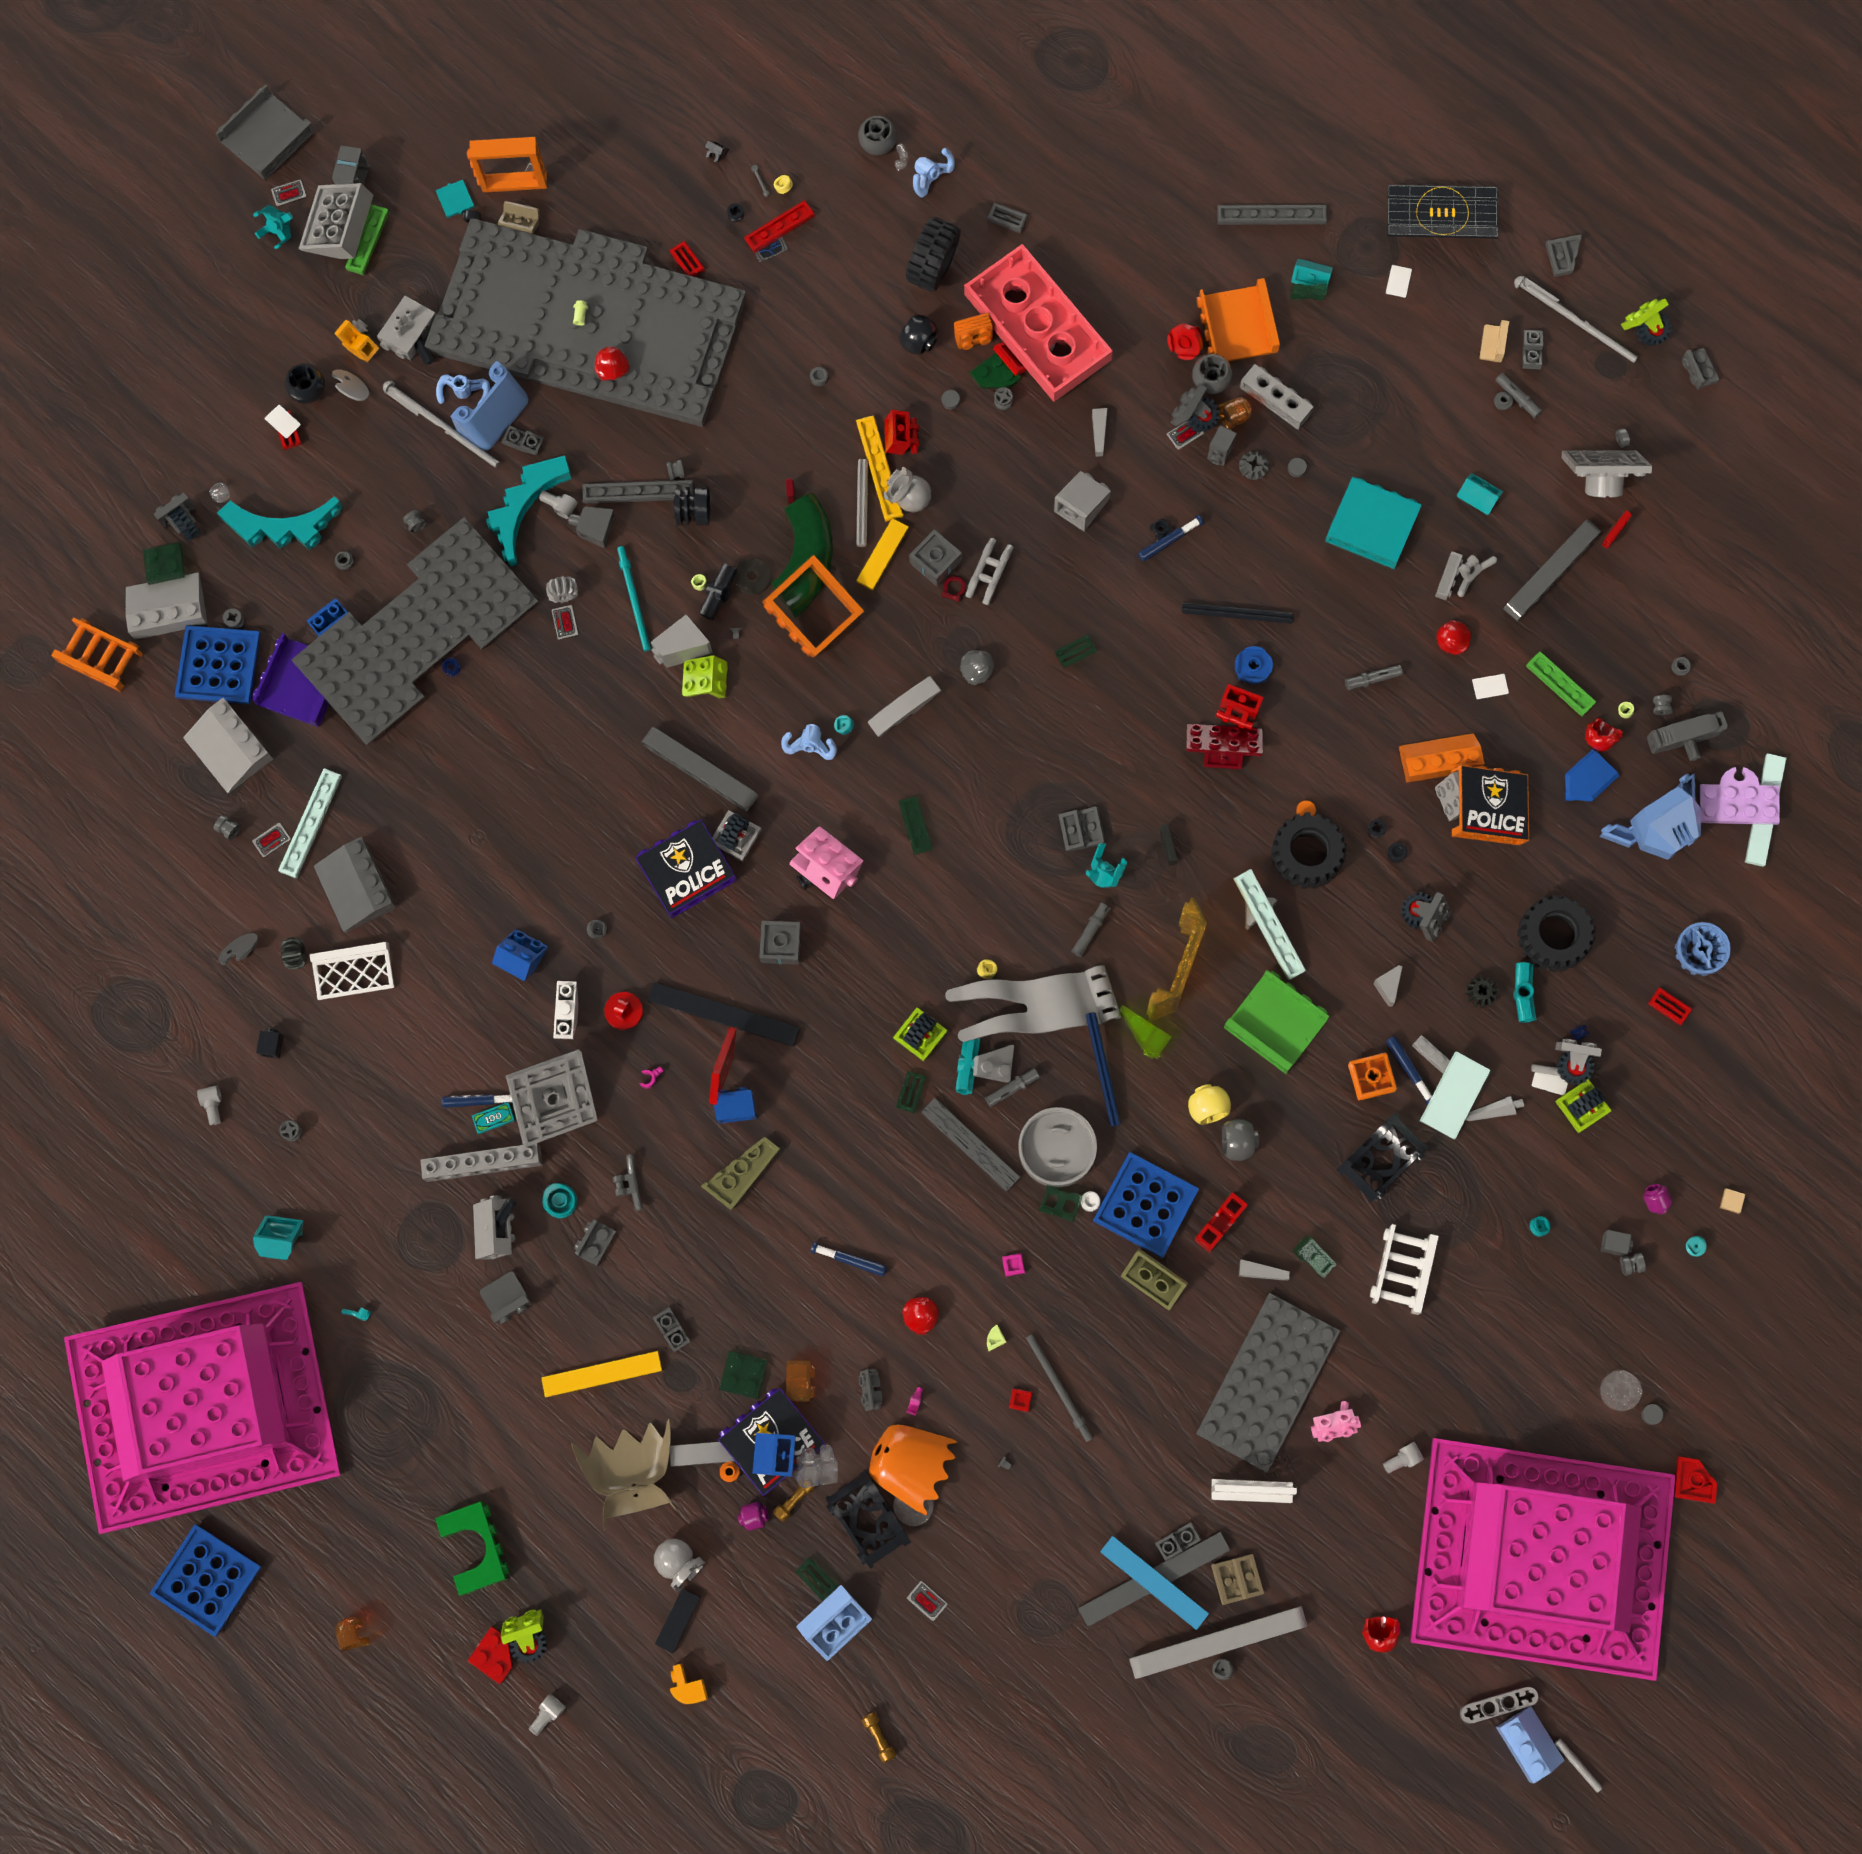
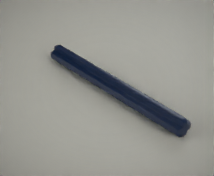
M1095 1012L1087 1013L1086 1020L1110 1125L1118 1126L1121 1124L1097 1015Z

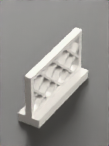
M382 942L310 954L318 1000L395 988L389 943ZM385 955L386 963L382 968L373 963L377 956ZM361 958L369 962L363 971L354 966L358 959ZM343 961L350 965L344 975L335 969ZM371 964L380 970L374 979L365 974ZM318 965H326L331 968L325 978L319 974ZM352 968L361 973L355 982L346 977ZM333 971L342 976L336 986L327 980ZM382 972L388 976L389 985L382 986L376 982ZM363 975L372 981L364 989L357 985ZM344 979L353 984L349 991L346 992L338 988ZM325 982L334 987L328 995H322L321 987Z
M1212 1479L1211 1500L1293 1503V1495L1297 1494V1488H1293V1482Z

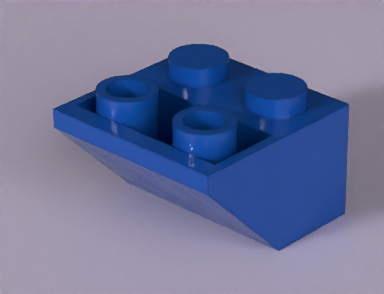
M335 598L306 621L319 637L348 612Z
M515 929L497 946L492 964L525 981L534 973L548 946Z
M747 1087L737 1088L735 1092L722 1090L717 1105H714L718 1124L757 1119L755 1098L752 1090H748Z
M756 1433L752 1474L793 1477L796 1436Z

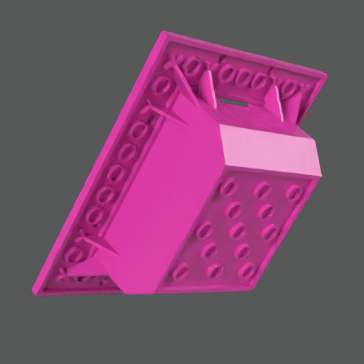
M302 1282L64 1337L99 1534L341 1476ZM309 1349V1354L304 1356L303 1350ZM87 1400L91 1401V1405L89 1407H85L84 1405ZM319 1406L321 1408L320 1413L315 1414L314 1409L315 1407ZM97 1459L102 1461L100 1466L95 1465ZM264 1460L269 1461V1465L267 1467H263L262 1462ZM164 1484L169 1485V1489L167 1491H163L162 1489Z
M1433 1438L1410 1643L1656 1681L1675 1475ZM1497 1476L1503 1478L1502 1483L1496 1481ZM1598 1491L1603 1493V1498L1597 1497ZM1433 1507H1436L1438 1509V1513L1436 1515H1434L1431 1512V1509ZM1465 1525H1466L1465 1542H1464V1552H1463V1561H1462V1566H1461L1463 1540H1464V1531H1465ZM1655 1541H1658L1660 1543V1547L1658 1549L1654 1547ZM1426 1568L1431 1569L1430 1576L1425 1574ZM1650 1602L1654 1604L1653 1610L1648 1608ZM1484 1618L1488 1621L1485 1627L1481 1625V1620ZM1585 1634L1589 1636L1588 1642L1583 1641Z

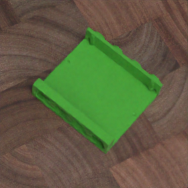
M1266 970L1264 976L1237 1011L1225 1023L1224 1028L1287 1074L1326 1023L1329 1015H1327L1328 1012L1323 1007H1316L1312 1004V1000L1305 994L1300 995L1296 992V988L1288 982L1285 984L1281 981V977L1277 973Z

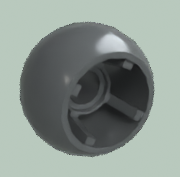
M875 115L867 118L861 124L858 131V140L864 151L874 156H882L889 153L895 146L897 131L894 124L888 118Z
M1204 355L1196 361L1193 367V382L1196 387L1200 384L1205 386L1207 389L1204 393L1206 394L1220 393L1231 382V365L1221 355ZM1208 376H1214L1216 379L1210 380Z
M1244 1119L1227 1121L1222 1127L1224 1156L1232 1161H1244L1254 1155L1255 1148L1259 1147L1258 1131H1254L1252 1123Z

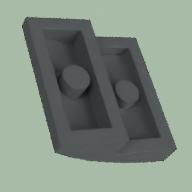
M1097 806L1081 811L1073 810L1058 814L1066 851L1095 847L1099 843L1106 844Z

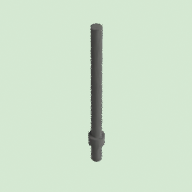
M1033 1334L1026 1337L1074 1420L1072 1423L1075 1428L1079 1429L1086 1442L1092 1440L1093 1437L1085 1425L1087 1424L1085 1419L1079 1415Z

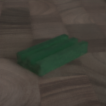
M1086 635L1056 650L1055 655L1064 669L1096 653L1097 650L1093 646L1089 635ZM1084 642H1087L1086 644H1084V645H1082V646H1080V647H1078V648H1076V649H1074V650H1072V651H1070V652H1068V653H1066V654H1064V655L1061 656V654H1063V653H1065V652H1067V651H1069V650H1071V649L1077 647L1078 645H1080V644H1082V643H1084ZM1088 647L1090 648V650L1064 662V660L1068 657L1075 655Z
M911 1071L907 1072L896 1104L897 1109H902L912 1114L915 1113L926 1076ZM912 1076L914 1079L906 1103L901 1105L910 1077ZM921 1079L912 1108H910L909 1104L917 1080Z
M810 1557L795 1571L822 1601L837 1588ZM809 1563L831 1586L830 1589L807 1567ZM803 1569L826 1592L824 1595L801 1572Z

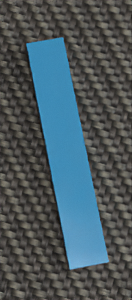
M1112 1536L1100 1551V1553L1194 1629L1197 1630L1208 1616V1612L1115 1537Z

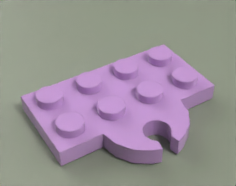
M1734 767L1725 772L1721 778L1720 785L1700 784L1701 823L1779 825V786L1759 785L1757 776L1751 770L1743 767L1742 774L1745 778L1743 781L1735 780L1734 775L1737 770Z

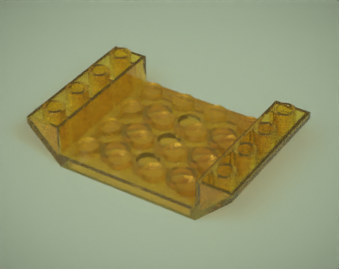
M1191 897L1189 903L1185 902L1178 925L1181 927L1180 933L1190 937L1177 969L1176 977L1173 980L1170 991L1158 987L1157 992H1152L1146 1015H1149V1022H1153L1177 1010L1207 924L1195 898Z

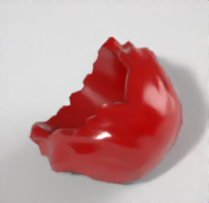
M606 347L597 353L595 372L602 381L616 380L628 374L630 366L627 357L618 348Z
M1450 621L1445 623L1436 634L1438 646L1448 654L1459 655L1470 647L1471 632L1461 622Z
M1596 718L1595 721L1587 724L1585 739L1587 744L1593 749L1607 751L1616 742L1620 741L1623 731L1613 728L1612 725L1609 726L1600 718Z
M927 1297L910 1299L906 1302L902 1311L904 1323L917 1335H926L927 1332L935 1327L939 1318L938 1306L932 1299Z
M1382 1616L1365 1619L1366 1622L1362 1634L1371 1650L1385 1653L1396 1647L1401 1632L1397 1618H1385Z

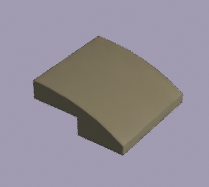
M1253 1554L1211 1565L1222 1605L1264 1594Z

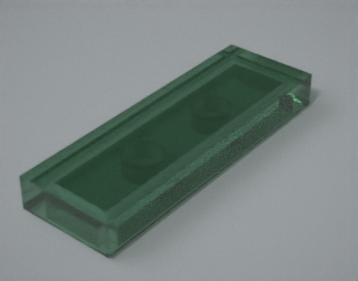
M917 796L898 801L913 854L918 855L932 851Z

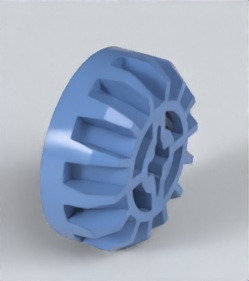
M1700 922L1688 926L1678 936L1677 943L1675 944L1676 959H1679L1683 969H1688L1691 971L1690 974L1707 976L1708 974L1716 973L1727 963L1730 956L1728 937L1719 927L1711 923ZM1692 941L1694 946L1691 948V953L1687 954V946ZM1692 956L1694 959L1699 960L1700 965L1693 963L1688 957Z

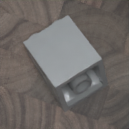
M1080 471L1055 497L1054 512L1085 532L1110 499L1111 491L1107 485L1095 481L1094 477L1089 473Z
M687 615L683 616L651 641L653 657L660 665L663 663L666 668L683 664L687 660L707 657L713 654L710 642Z

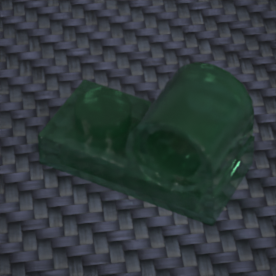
M1304 1236L1292 1249L1299 1259L1307 1263L1323 1279L1337 1265L1309 1236Z

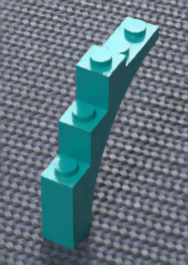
M565 456L523 466V474H520L523 484L505 489L506 496H503L506 507L488 511L489 518L486 519L488 529H492L494 534L498 535L500 545H504L505 550H502L504 561L509 562L510 567L518 565L516 539L520 524L528 509L540 497L543 490L547 491L560 483L572 479Z
M334 496L324 505L309 513L281 519L254 515L241 509L230 500L217 514L251 547L258 545L266 535L280 549L283 546H287L292 538L295 537L303 546L310 550L316 547L322 539L319 531L325 529L328 522L341 513L343 506Z

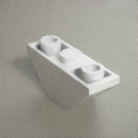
M557 981L553 1038L573 1039L578 1020L577 982Z

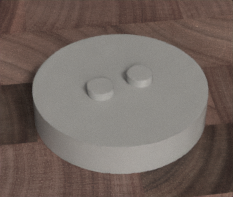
M1056 1107L1042 1110L1027 1121L1019 1137L1018 1151L1023 1168L1035 1181L1049 1187H1066L1080 1181L1090 1171L1096 1157L1097 1141L1091 1125L1083 1116L1073 1110Z

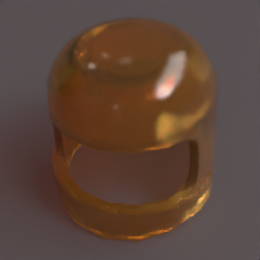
M1236 397L1223 402L1217 408V410H1220L1218 414L1220 416L1219 419L1229 429L1247 422L1252 415L1251 406L1243 397ZM1223 407L1227 410L1232 423L1227 420Z
M347 1617L337 1623L335 1634L340 1651L370 1645L369 1637L359 1638L357 1636V1630L364 1626L363 1621L359 1617Z

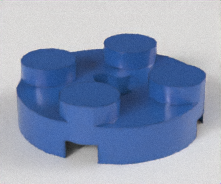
M1247 647L1236 657L1235 672L1238 679L1245 683H1263L1272 672V658L1261 647ZM1252 661H1255L1256 665H1259V667H1257L1255 670L1249 667L1248 665L1251 664Z

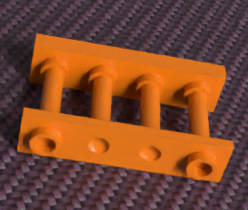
M73 617L72 621L78 627L65 650H62V652L54 650L51 656L57 662L122 692L124 685L120 682V676L133 653L142 657L143 653L138 649L139 646L131 641L126 643L91 626V623L83 618L78 620ZM88 631L94 634L81 658L77 660L72 658V652L83 633ZM102 638L110 642L97 666H89L88 660L100 639ZM119 646L126 651L113 674H105L103 669L116 647Z

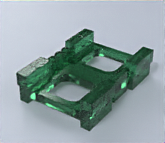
M1293 283L1292 290H1290V300H1301V298L1324 300L1325 294H1327V284L1304 286V284Z
M1047 1185L1045 1196L1038 1211L1074 1222L1082 1196L1072 1192L1068 1194L1067 1192L1059 1191L1056 1187ZM1050 1194L1058 1197L1054 1208L1045 1206L1046 1199ZM1067 1200L1076 1202V1207L1072 1214L1063 1211Z

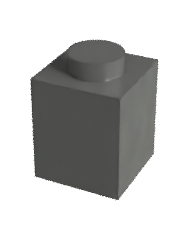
M1606 1230L1603 1232L1600 1252L1620 1256L1627 1255L1633 1247V1240H1630L1631 1234Z

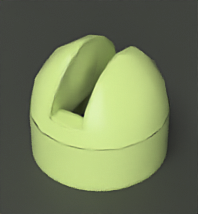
M698 574L692 578L691 583L696 590L702 591L707 587V580L704 575Z
M1630 702L1621 703L1618 708L1619 715L1625 719L1630 718L1634 713L1633 704Z

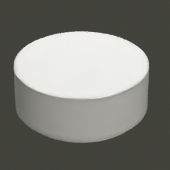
M1092 1191L1084 1193L1081 1197L1082 1208L1088 1212L1097 1210L1100 1206L1098 1194Z

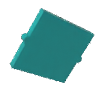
M463 180L453 184L448 183L447 186L435 190L447 218L463 214L464 211L474 208Z

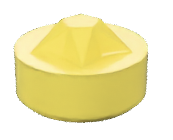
M787 175L778 177L774 182V187L780 194L787 193L793 186L790 177Z
M982 960L978 965L977 972L984 979H992L997 972V965L991 960Z

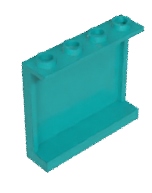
M1352 477L1325 542L1395 569L1422 504H1419L1414 499L1404 498L1397 492L1384 490L1379 485L1369 484L1362 478Z

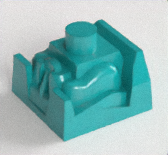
M265 1215L253 1236L254 1247L259 1256L287 1260L298 1237L303 1235L304 1220Z

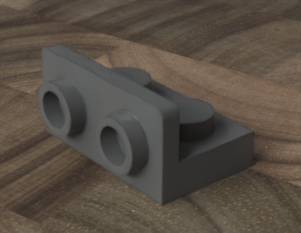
M1704 348L1694 352L1690 350L1685 352L1682 364L1688 370L1691 383L1696 386L1697 390L1718 383L1719 377Z
M593 1219L592 1222L586 1225L584 1230L586 1234L582 1240H578L574 1249L577 1256L598 1267L617 1232Z

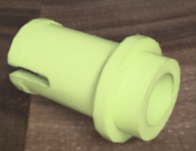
M576 301V304L573 306L575 308L573 324L583 326L585 325V314L588 306L585 301Z

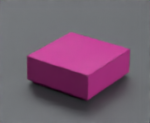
M1021 1253L1002 1257L1005 1277L1025 1274Z

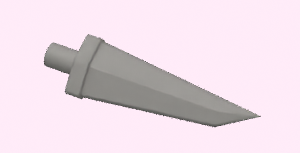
M1511 1096L1469 1112L1465 1120L1474 1121L1516 1115L1515 1109L1524 1107L1522 1099L1512 1101Z

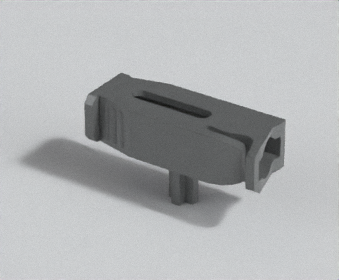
M1720 711L1712 715H1703L1652 730L1647 736V741L1652 754L1684 746L1689 760L1695 761L1701 758L1696 742L1719 736L1727 729V723L1723 712ZM1717 718H1720L1722 722L1721 726H1719Z

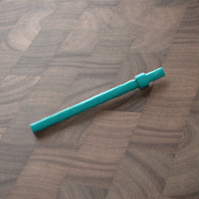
M620 546L617 548L620 558V569L624 573L644 652H647L651 648L630 571L631 563L627 559L624 546Z

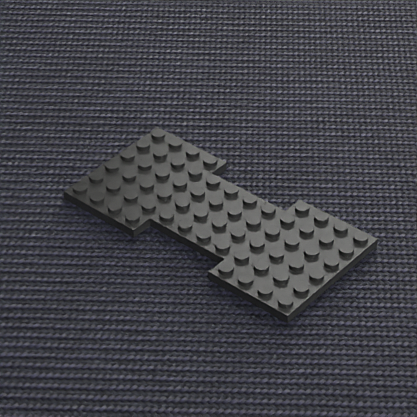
M465 517L407 564L419 579L361 626L354 616L348 612L291 659L366 746L424 698L413 682L468 636L482 650L538 603L533 594Z

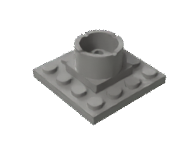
M1637 450L1562 451L1561 458L1577 476L1586 477L1585 493L1594 497L1623 495L1624 477H1628V473H1634L1635 476H1645L1646 473H1652V465Z
M579 1049L506 1075L521 1139L525 1147L598 1121L582 1053Z

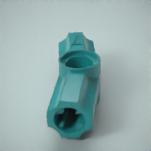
M1525 962L1516 963L1515 989L1513 991L1518 1020L1521 1023L1537 1020L1533 1000V964ZM1519 989H1525L1528 996H1521Z
M980 1038L963 1042L956 1082V1092L962 1095L972 1094L975 1078L973 1076L975 1057L978 1056Z

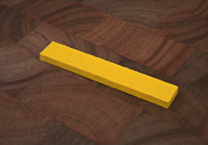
M874 415L858 419L856 423L885 522L891 521L892 518H902L901 507L897 503H891L884 498V492H887L889 487L886 483L891 476V472Z
M656 1351L542 1377L545 1397H551L661 1372L662 1367L659 1352Z

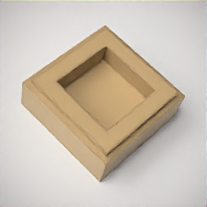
M1727 1188L1724 1189L1720 1208L1740 1214L1745 1194Z

